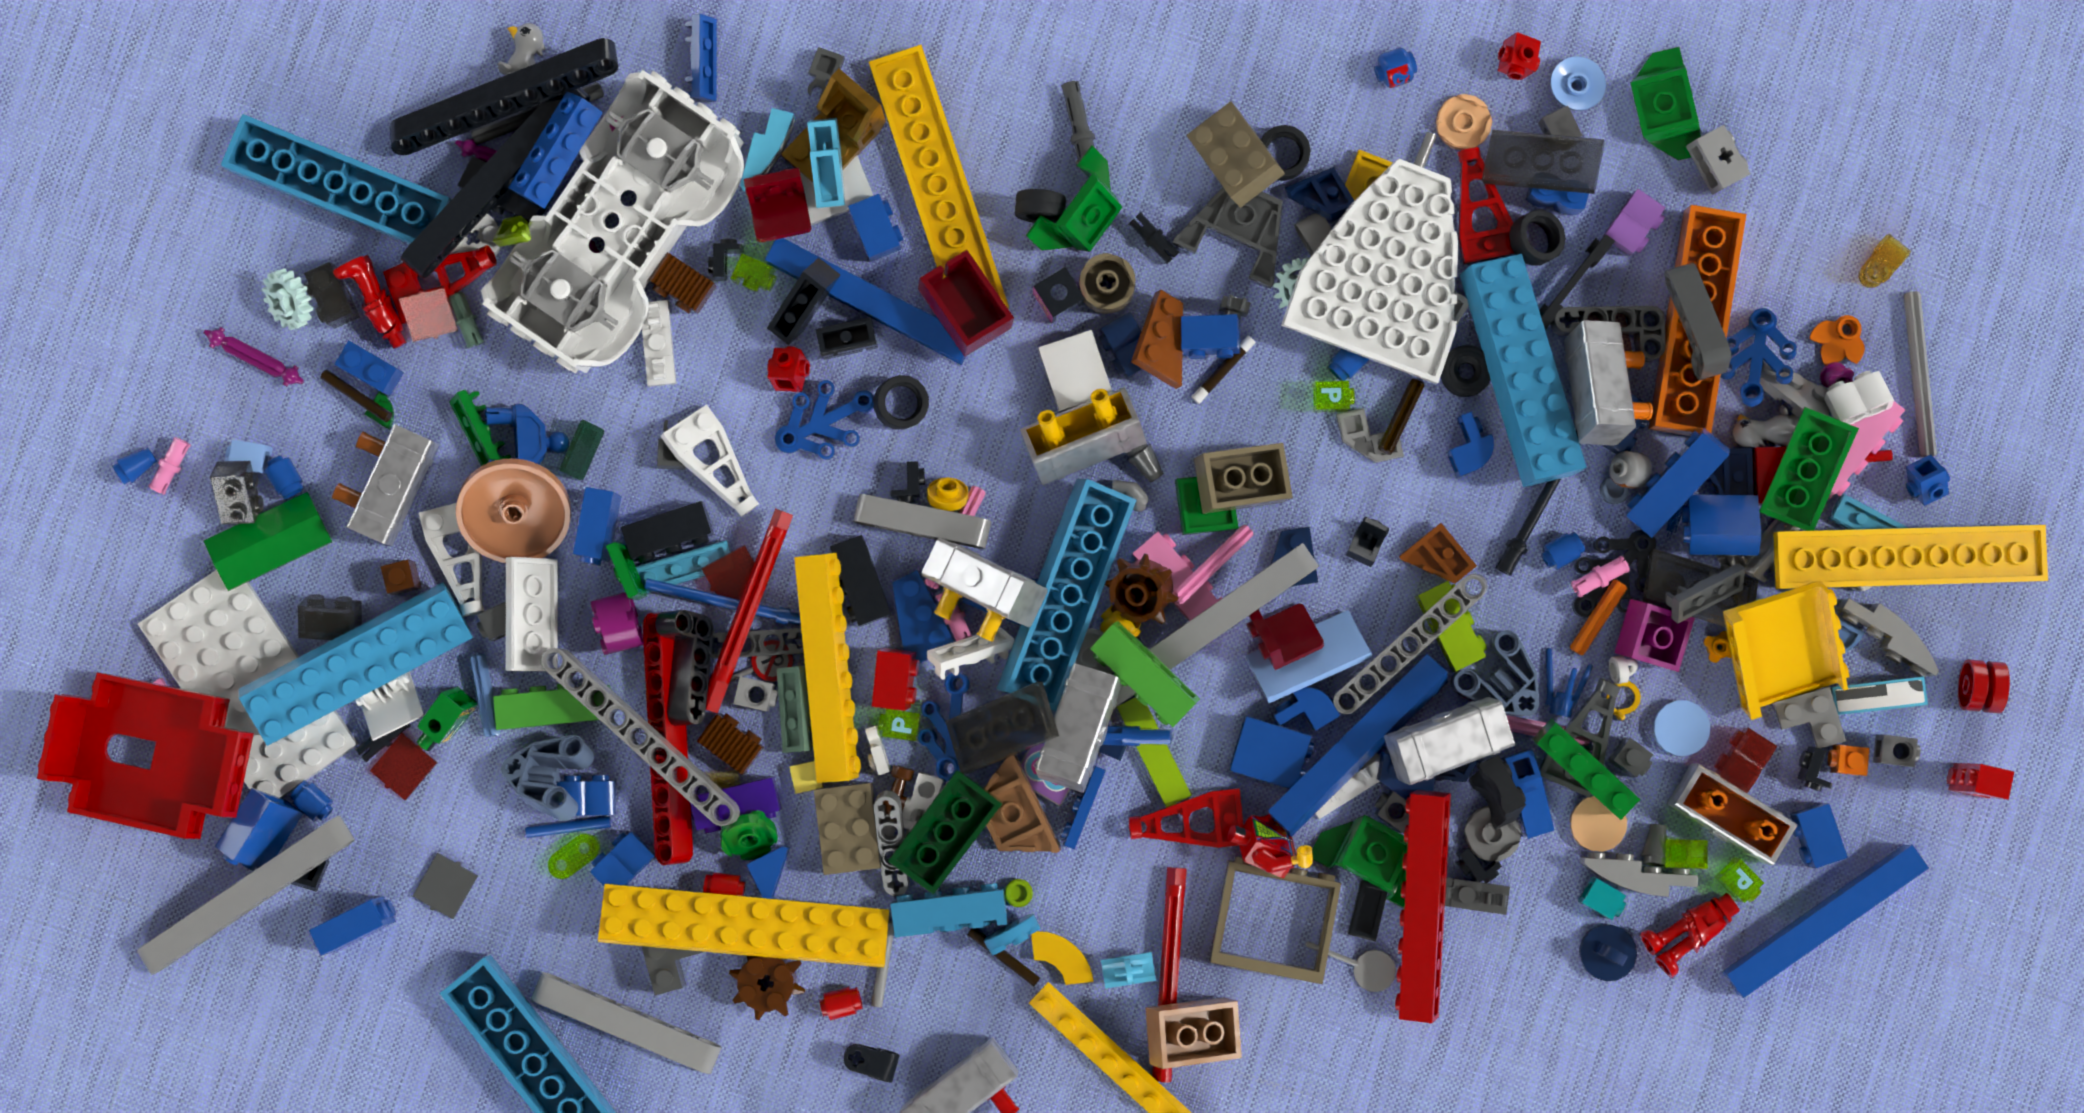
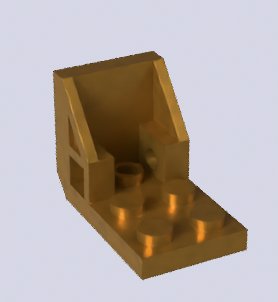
M840 68L831 76L816 106L819 114L813 119L837 118L843 170L878 135L886 122L881 104ZM807 126L781 155L794 168L799 167L800 172L813 183L810 159L811 149Z

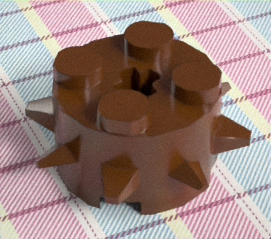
M1144 554L1140 560L1133 563L1119 558L1117 560L1119 574L1113 580L1105 582V585L1109 587L1111 603L1114 602L1110 609L1112 613L1115 611L1121 612L1120 616L1133 622L1135 628H1139L1141 622L1151 618L1160 624L1165 623L1163 609L1170 602H1177L1179 599L1172 594L1174 591L1171 569L1149 560L1148 554Z
M747 956V963L741 969L729 971V975L737 979L738 993L732 1001L734 1004L745 1002L747 1006L753 1008L756 1020H760L765 1012L777 1010L784 1017L789 1015L787 1001L792 995L805 993V989L796 983L797 976L795 971L802 964L801 961L788 962L787 959ZM769 975L771 976L770 981H774V985H770L766 989L763 987V983H760V979Z

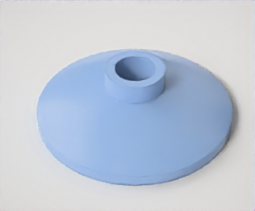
M1576 56L1561 61L1555 67L1551 75L1550 86L1553 96L1562 106H1568L1570 110L1584 111L1591 109L1600 102L1606 90V79L1603 71L1594 61ZM1573 83L1578 84L1579 87H1580V90H1579V91L1574 90V89L1571 87V84H1573Z

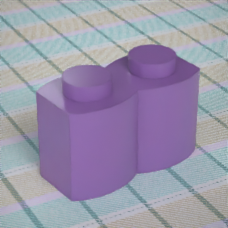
M1637 189L1623 206L1603 237L1608 235L1615 241L1613 245L1629 256L1635 251L1640 253L1649 241L1646 238L1651 228L1656 230L1665 219L1662 212L1666 207L1640 189Z

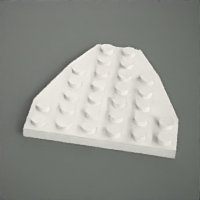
M1402 159L1395 160L1349 206L1300 270L1281 326L1431 383H1439L1456 333L1457 321H1454V304H1457L1455 277H1457L1458 238L1457 231H1454L1452 214L1455 213L1454 204L1450 198L1452 192L1451 179Z

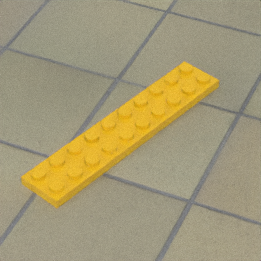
M922 45L869 61L871 72L936 267L941 265L945 269V264L948 260L968 250L1009 309Z
M2046 525L1773 532L1776 589H1795L1817 581H1821L1827 588L2048 581Z
M605 884L598 942L884 968L889 909Z

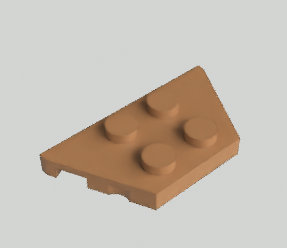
M1015 752L1008 754L1005 761L984 787L1002 802L1001 807L986 825L998 851H1046L1051 853L1061 851L1062 848Z

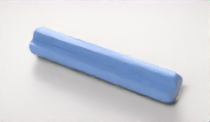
M473 655L469 660L483 735L485 737L497 736L500 734V730H496L493 691L486 655Z

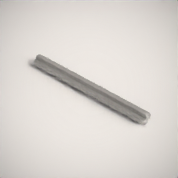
M1913 291L1904 294L1919 452L1920 456L1924 458L1930 454L1933 457L1936 456L1937 449L1921 293Z

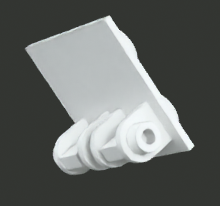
M410 672L355 700L358 706H362L373 741L424 716Z

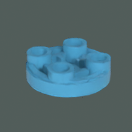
M1028 914L996 930L984 939V943L993 956L1005 950L1006 946L1011 943L1015 946L1029 938L1028 935L1035 933L1041 928L1035 915Z

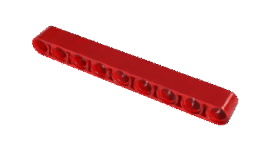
M649 613L644 617L642 626L648 723L688 759L686 725L674 726L667 717L675 640L659 635L655 627L656 617L659 613ZM662 747L656 752V759L660 763L665 762L667 759V753ZM650 766L655 857L661 865L688 863L693 856L691 804ZM683 766L677 770V778L681 782L686 781L688 778V772Z

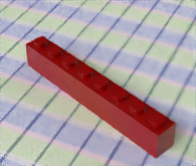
M1416 790L1406 800V814H1409V825L1405 827L1404 841L1408 842V851L1403 857V870H1406V881H1403L1401 888V897L1405 898V908L1400 913V926H1403V937L1400 938L1398 944V953L1402 955V965H1399L1397 970V982L1401 984L1400 993L1397 994L1395 1009L1399 1010L1400 1020L1433 1023L1439 1018L1451 793Z

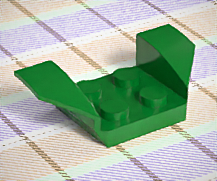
M1680 47L1654 52L1638 75L1630 82L1643 138L1676 160L1692 158L1686 145L1700 138L1701 134Z
M1092 145L1077 164L1089 179L1080 188L1078 194L1064 210L1062 216L1055 224L1040 215L1026 234L1042 251L1073 247L1076 250L1091 252L1123 208L1116 195L1111 191L1108 160Z
M1366 815L1320 833L1312 849L1314 861L1329 869L1335 865L1344 868L1388 892L1386 897L1388 901L1403 909L1405 908V898L1401 897V888L1403 881H1406V870H1403V857L1408 851V842L1404 841V835Z

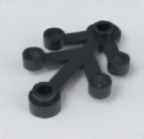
M1637 530L1628 539H1609L1602 536L1594 541L1593 548L1599 554L1607 553L1610 550H1628L1623 555V561L1626 560L1628 566H1630L1637 559L1638 577L1635 580L1636 589L1641 592L1652 589L1654 582L1649 576L1648 556L1656 548L1654 536L1651 538L1643 530ZM1640 538L1645 539L1647 542L1645 549H1641L1638 546ZM1600 540L1606 541L1607 548L1605 550L1599 549L1598 542ZM1581 557L1575 561L1574 568L1579 574H1587L1595 566L1599 565L1601 567L1615 559L1590 560L1587 557ZM1582 560L1588 563L1586 571H1582L1579 568V563ZM1629 572L1613 579H1618V581L1627 586L1626 592L1616 606L1620 612L1624 613L1627 612V609L1621 607L1622 599H1627L1629 602L1630 599H1633L1630 596ZM1642 578H1646L1649 582L1646 589L1640 586ZM1613 580L1609 581V585L1604 588L1600 586L1581 598L1577 596L1572 603L1574 613L1580 617L1590 616L1596 607V602L1606 592ZM1583 600H1587L1590 603V608L1587 611L1581 608Z

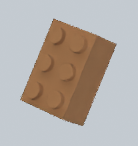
M1221 997L1145 1007L1150 1065L1167 1069L1242 1058L1238 1001Z

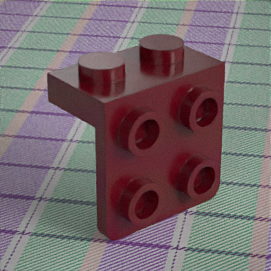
M799 167L744 179L758 242L772 241L811 231L810 216Z
M1296 604L1266 619L1263 618L1259 609L1248 616L1250 622L1246 623L1247 629L1253 639L1258 638L1260 642L1257 644L1264 660H1270L1274 670L1282 668L1324 647L1323 638L1303 604Z

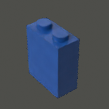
M585 487L573 550L574 555L580 556V562L601 566L602 561H610V555L606 546L613 543L622 498L617 493Z
M1692 495L1688 499V505L1682 506V523H1687V526L1683 527V543L1689 544V555L1759 556L1761 525L1758 495Z
M1244 716L1229 771L1291 789L1306 774V770L1302 769L1305 758L1310 759L1313 752L1314 743L1310 742L1312 736Z
M251 788L239 807L236 818H232L215 847L224 853L222 858L236 866L240 863L254 871L255 868L261 867L278 855L304 813L286 799Z
M383 896L371 899L310 929L309 932L320 955L323 956L336 952L396 922L394 918L396 911L391 901L386 900Z

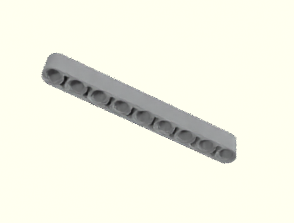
M1302 543L1149 650L1166 667L1172 669L1310 574L1319 565ZM1121 684L1116 707L1136 693L1128 684L1127 686Z
M550 648L543 653L541 663L545 671L712 823L725 826L737 821L740 814L737 803L571 652L561 648ZM557 653L563 659L562 665L559 668H555L552 663V659ZM577 672H580L583 676V683L580 687H576L573 683V677ZM597 691H601L604 695V702L600 706L594 703V695ZM618 710H622L625 714V721L621 725H618L614 719V715ZM640 728L646 733V740L642 744L637 743L635 739V733ZM660 747L665 749L667 753V759L663 763L658 762L656 759V752ZM681 766L686 768L688 772V778L684 782L679 781L677 778V770ZM702 785L709 790V797L706 801L700 800L697 794L699 787ZM722 805H726L730 809V816L727 820H723L719 816L718 811Z
M341 816L331 819L140 947L137 953L150 974H156L355 841V838Z

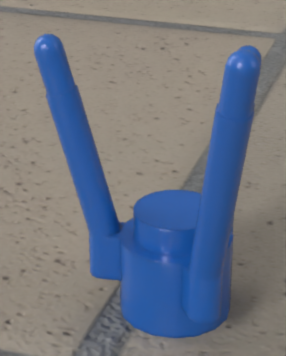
M1546 649L1547 698L1545 705L1550 706L1549 713L1571 718L1572 712L1576 711L1578 700L1593 669L1592 664H1588L1574 696L1571 693L1577 673L1576 668L1571 670L1565 693L1556 692L1554 697L1552 649Z

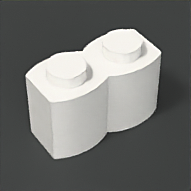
M1864 371L1858 374L1853 382H1837L1828 388L1829 391L1826 392L1824 398L1833 418L1850 425L1891 408L1894 402L1880 371L1873 373Z

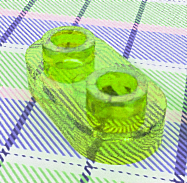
M581 834L575 837L549 858L548 870L551 875L557 879H566L573 876L599 855L601 849L599 840L592 834ZM582 843L589 845L588 853L581 852L580 846ZM559 860L566 862L565 870H560L557 867Z

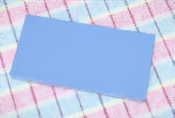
M1349 610L1315 624L1324 641L1322 649L1282 668L1274 670L1270 660H1264L1259 650L1246 655L1247 661L1268 703L1372 658L1371 651Z

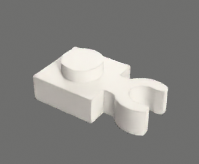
M878 726L865 729L872 754L868 755V760L872 771L877 770L878 775L891 772Z

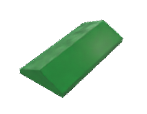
M1804 406L1759 512L1805 531H1814L1859 428Z
M306 492L203 540L224 585L228 591H231L332 543V540L309 493Z

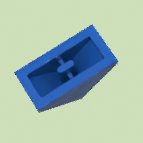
M782 846L746 864L763 898L773 899L790 847Z

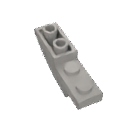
M1850 598L1840 601L1836 609L1843 613V619L1855 625L1859 622L1867 627L1866 632L1875 638L1882 639L1884 637L1879 648L1886 651L1885 656L1888 659L1899 664L1901 661L1911 666L1909 670L1919 677L1925 678L1926 676H1936L1939 670L1925 644L1894 612L1880 603L1871 604L1868 610Z
M1588 852V857H1580V863L1594 874L1617 886L1636 892L1669 897V885L1698 887V875L1690 874V869L1673 868L1672 873H1661L1662 867L1644 866V872H1642V861L1633 860L1634 854L1616 853V859L1605 858V853Z

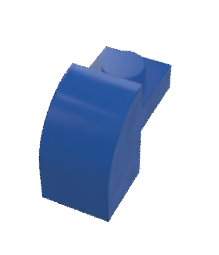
M1472 412L1457 418L1467 444L1446 452L1456 479L1483 467L1491 458L1494 450L1493 435L1481 437L1480 433L1483 432L1481 422L1477 416L1473 417Z
M1306 687L1291 693L1296 702L1292 704L1289 699L1275 708L1278 713L1272 717L1279 726L1303 712L1314 731L1338 718L1340 715L1325 693L1315 688Z

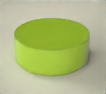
M1014 879L1007 884L1005 898L1010 905L1024 907L1032 899L1033 890L1026 880Z

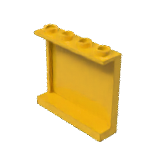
M1821 581L1723 611L1741 708L1751 720L1762 717L1760 707L1838 683L1844 691L1848 690L1846 678H1849V670L1842 657V654H1845V647L1838 633V630H1841V623L1834 610V606L1837 605V599L1834 591L1828 589Z

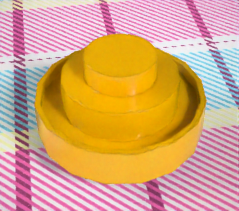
M955 478L936 479L927 488L928 503L936 509L946 511L961 509L968 501V487L964 482Z

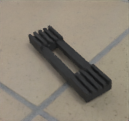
M1605 235L1600 241L1597 238L1593 240L1585 251L1590 253L1557 297L1549 307L1544 303L1539 309L1545 330L1555 319L1558 311L1563 308L1560 304L1590 266L1594 267L1615 242L1608 235Z

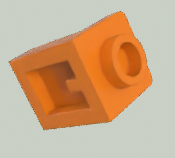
M1833 745L1832 750L1828 752L1827 758L1828 766L1831 767V773L1867 776L1870 748Z

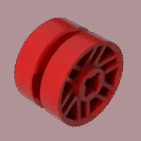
M1966 659L1961 667L1958 680L1960 708L1965 711L1979 712L1982 709L1986 713H2002L2006 707L2010 689L2008 666L2004 662L1988 661L1985 663L1983 660Z

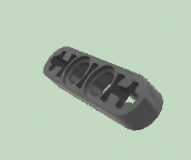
M801 628L749 631L747 637L750 638L752 647L747 652H741L739 657L803 654V649H798L796 644H787L789 650L784 651L785 639L783 634L788 633L787 639H796L798 633H802ZM728 632L714 633L713 642L714 638H718V642L724 643ZM769 635H776L780 640L779 647L774 651L767 650L764 645V641ZM722 648L718 650V654H715L714 650H712L711 658L718 659Z
M886 790L878 794L874 803L882 882L884 890L888 894L901 896L908 889L910 877L889 863L886 853L888 851H895L905 838L902 805L897 793ZM885 800L889 802V805H892L890 816L886 817V806L883 805ZM892 825L896 827L898 834L896 836H888L883 832V827ZM898 870L897 878L901 882L900 886H895V882L892 881L894 871Z

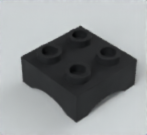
M1497 755L1478 764V771L1469 779L1472 788L1478 791L1488 803L1491 812V823L1495 830L1515 821L1526 806L1525 795L1519 786H1515L1511 778L1512 772L1509 765L1505 761L1502 762L1500 756Z

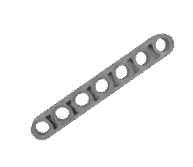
M1475 573L1461 580L1336 693L1333 700L1336 710L1342 714H1351L1356 711L1485 595L1488 589L1486 579L1482 575ZM1470 579H1476L1481 583L1482 589L1479 594L1473 595L1468 592L1466 585ZM1449 598L1459 601L1460 611L1458 613L1452 614L1446 610L1445 603ZM1432 617L1438 621L1439 629L1437 632L1431 633L1425 629L1424 622L1426 618ZM1411 636L1417 640L1418 647L1416 651L1411 652L1405 649L1403 645L1405 637ZM1390 655L1396 659L1397 666L1394 670L1384 668L1382 664L1384 656ZM1369 674L1375 678L1376 685L1373 689H1367L1362 685L1363 675ZM1343 693H1349L1354 697L1355 704L1353 707L1348 708L1341 703Z
M546 972L541 973L531 996L532 1001L702 1073H712L722 1049L720 1045Z

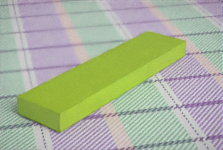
M1136 697L1117 706L1126 726H1140L1141 729H1159L1148 706L1140 703ZM1140 744V746H1136L1166 807L1192 796L1167 744Z

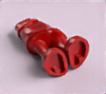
M368 254L357 257L332 271L336 278H352L358 284L364 297L362 309L365 311L364 314L368 317L378 333H383V340L388 339L393 349L407 343L401 334L403 326L392 306L390 295L386 296L385 288L380 290L373 269V263Z
M1725 893L1718 899L1713 897L1710 901L1687 909L1685 913H1682V918L1658 933L1652 930H1644L1640 933V937L1650 954L1655 955L1669 942L1687 932L1688 936L1655 957L1659 967L1670 978H1673L1679 971L1677 962L1692 949L1698 953L1700 947L1704 948L1712 938L1724 929L1727 923L1732 921L1731 917L1740 912V909L1731 896Z

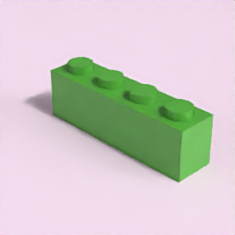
M1119 621L1113 623L1090 648L1094 652L1093 657L1102 666L1108 665L1115 672L1113 675L1120 679V683L1124 686L1128 684L1136 692L1134 694L1136 699L1145 706L1149 704L1156 711L1155 716L1166 726L1170 724L1174 727L1200 700L1188 686Z
M557 684V690L546 691V686L529 687V693L518 694V688L501 690V695L493 696L496 730L599 720L561 684ZM597 691L594 695V703L600 706L604 702V695L601 691Z

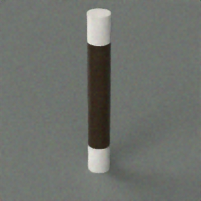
M1247 335L1240 343V354H1233L1232 358H1226L1191 398L1200 404L1256 342Z

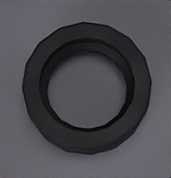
M1275 126L1265 132L1261 141L1267 149L1270 143L1279 137H1288L1297 143L1300 150L1299 160L1291 168L1282 169L1285 174L1278 180L1294 179L1303 172L1309 162L1311 153L1309 140L1302 131L1294 126Z
M1543 209L1532 210L1516 219L1510 228L1509 234L1510 245L1514 254H1522L1524 262L1531 266L1542 265L1559 256L1564 249L1566 240L1565 231L1560 220L1551 212ZM1531 222L1538 224L1547 235L1548 248L1544 253L1535 250L1528 241L1526 231L1527 225Z
M897 375L884 381L877 388L873 398V408L877 418L885 426L896 430H905L917 425L925 417L929 408V396L925 387L917 379L907 375ZM897 386L909 388L917 399L915 412L906 419L893 417L885 406L887 393Z

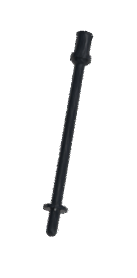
M1561 479L1546 482L1516 538L1508 540L1505 544L1507 548L1495 567L1497 570L1512 576L1521 556L1526 555L1528 551L1526 549V542Z

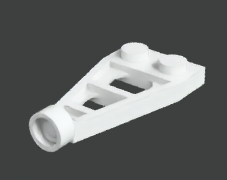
M707 404L660 436L676 459L732 508H735L741 517L759 505L749 490L723 426ZM706 439L712 440L715 443L719 453V459L713 465L702 463L693 453L694 447ZM723 465L729 468L735 480L734 484L729 488L723 487L713 476V472ZM743 497L745 500L740 502L738 499Z
M456 503L419 512L425 540L460 604L462 616L467 617L484 612L482 603V554L468 544V550L465 555L453 558L448 554L443 545L445 536L460 532L456 520ZM470 562L473 579L470 583L461 585L457 581L453 567L457 564ZM469 598H474V599H475V601H471V602H467V603H466V601H467Z

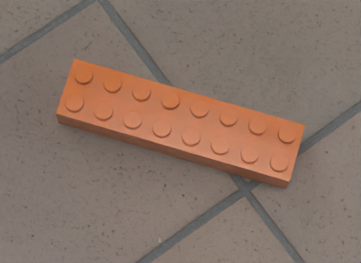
M1690 205L1683 211L1674 268L1689 263L1696 265L1727 339L1747 214ZM1670 296L1665 322L1666 347L1659 359L1652 402L1653 415L1649 420L1648 429L1690 436L1694 431L1699 433L1703 428L1711 433L1721 374L1700 381L1696 378L1691 363L1693 349Z

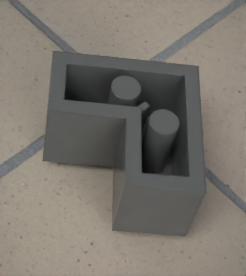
M641 946L654 995L685 987L686 981L680 959L703 952Z

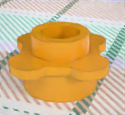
M1722 631L1714 637H1705L1703 644L1706 646L1707 653L1709 654L1708 659L1711 662L1717 663L1725 657L1732 658L1726 631ZM1718 644L1722 645L1721 650L1717 648Z

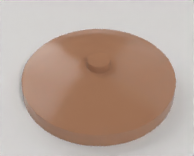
M510 458L489 462L469 475L458 494L456 520L461 534L473 549L494 561L506 563V557L543 558L561 544L570 525L571 504L565 487L552 472L531 461Z

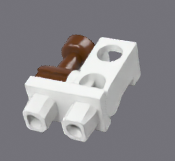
M893 765L891 776L895 777L890 791L897 793L900 797L904 828L907 829L906 837L939 794L943 779L919 772L912 798L903 796L906 781H912L915 771ZM885 800L883 805L886 806V817L890 816L892 805H889V802ZM886 825L883 827V832L888 836H894L896 827Z

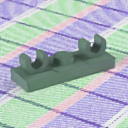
M805 666L777 668L782 753L811 751L810 747L813 746V742H810L809 734L812 730L811 726H809Z

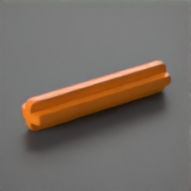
M1618 580L1612 581L1570 645L1571 650L1582 656L1586 653L1626 592V585Z

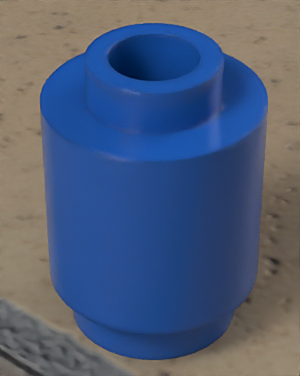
M1341 348L1330 359L1331 363L1327 368L1338 380L1344 382L1347 378L1351 379L1369 359Z
M277 456L267 462L268 467L264 472L277 494L282 495L283 499L291 498L304 489L301 484L303 480L289 457L283 459L282 456Z
M1575 532L1565 533L1545 544L1541 557L1548 568L1553 566L1558 570L1580 558L1581 553L1585 551V547Z
M306 780L300 783L290 795V798L294 800L293 804L313 822L318 819L323 821L333 811L331 807L333 800L314 783L309 784Z

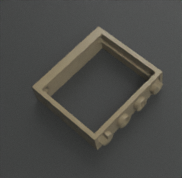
M1235 856L1234 861L1228 860L1210 952V963L1323 984L1341 883L1335 881V875L1319 873L1317 878L1307 876L1308 870L1291 868L1290 872L1283 879L1246 863L1242 857ZM1235 871L1329 889L1314 969L1220 951Z

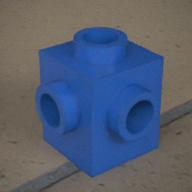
M1931 454L1906 466L1908 478L1906 489L1912 498L1916 497L1924 506L1949 494L1948 482L1950 481V476L1947 470Z

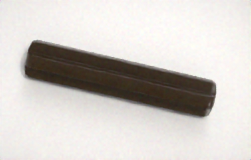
M1413 378L1409 382L1378 446L1379 451L1391 455L1422 393L1424 388L1422 381Z

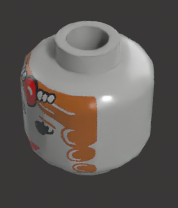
M1619 452L1614 456L1610 464L1612 481L1616 485L1625 488L1636 489L1643 487L1650 480L1652 474V465L1649 458L1639 452Z

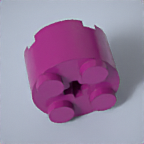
M626 592L591 601V608L594 614L592 618L596 634H601L602 639H600L604 655L644 645L643 633L638 623V613L634 600L629 599Z

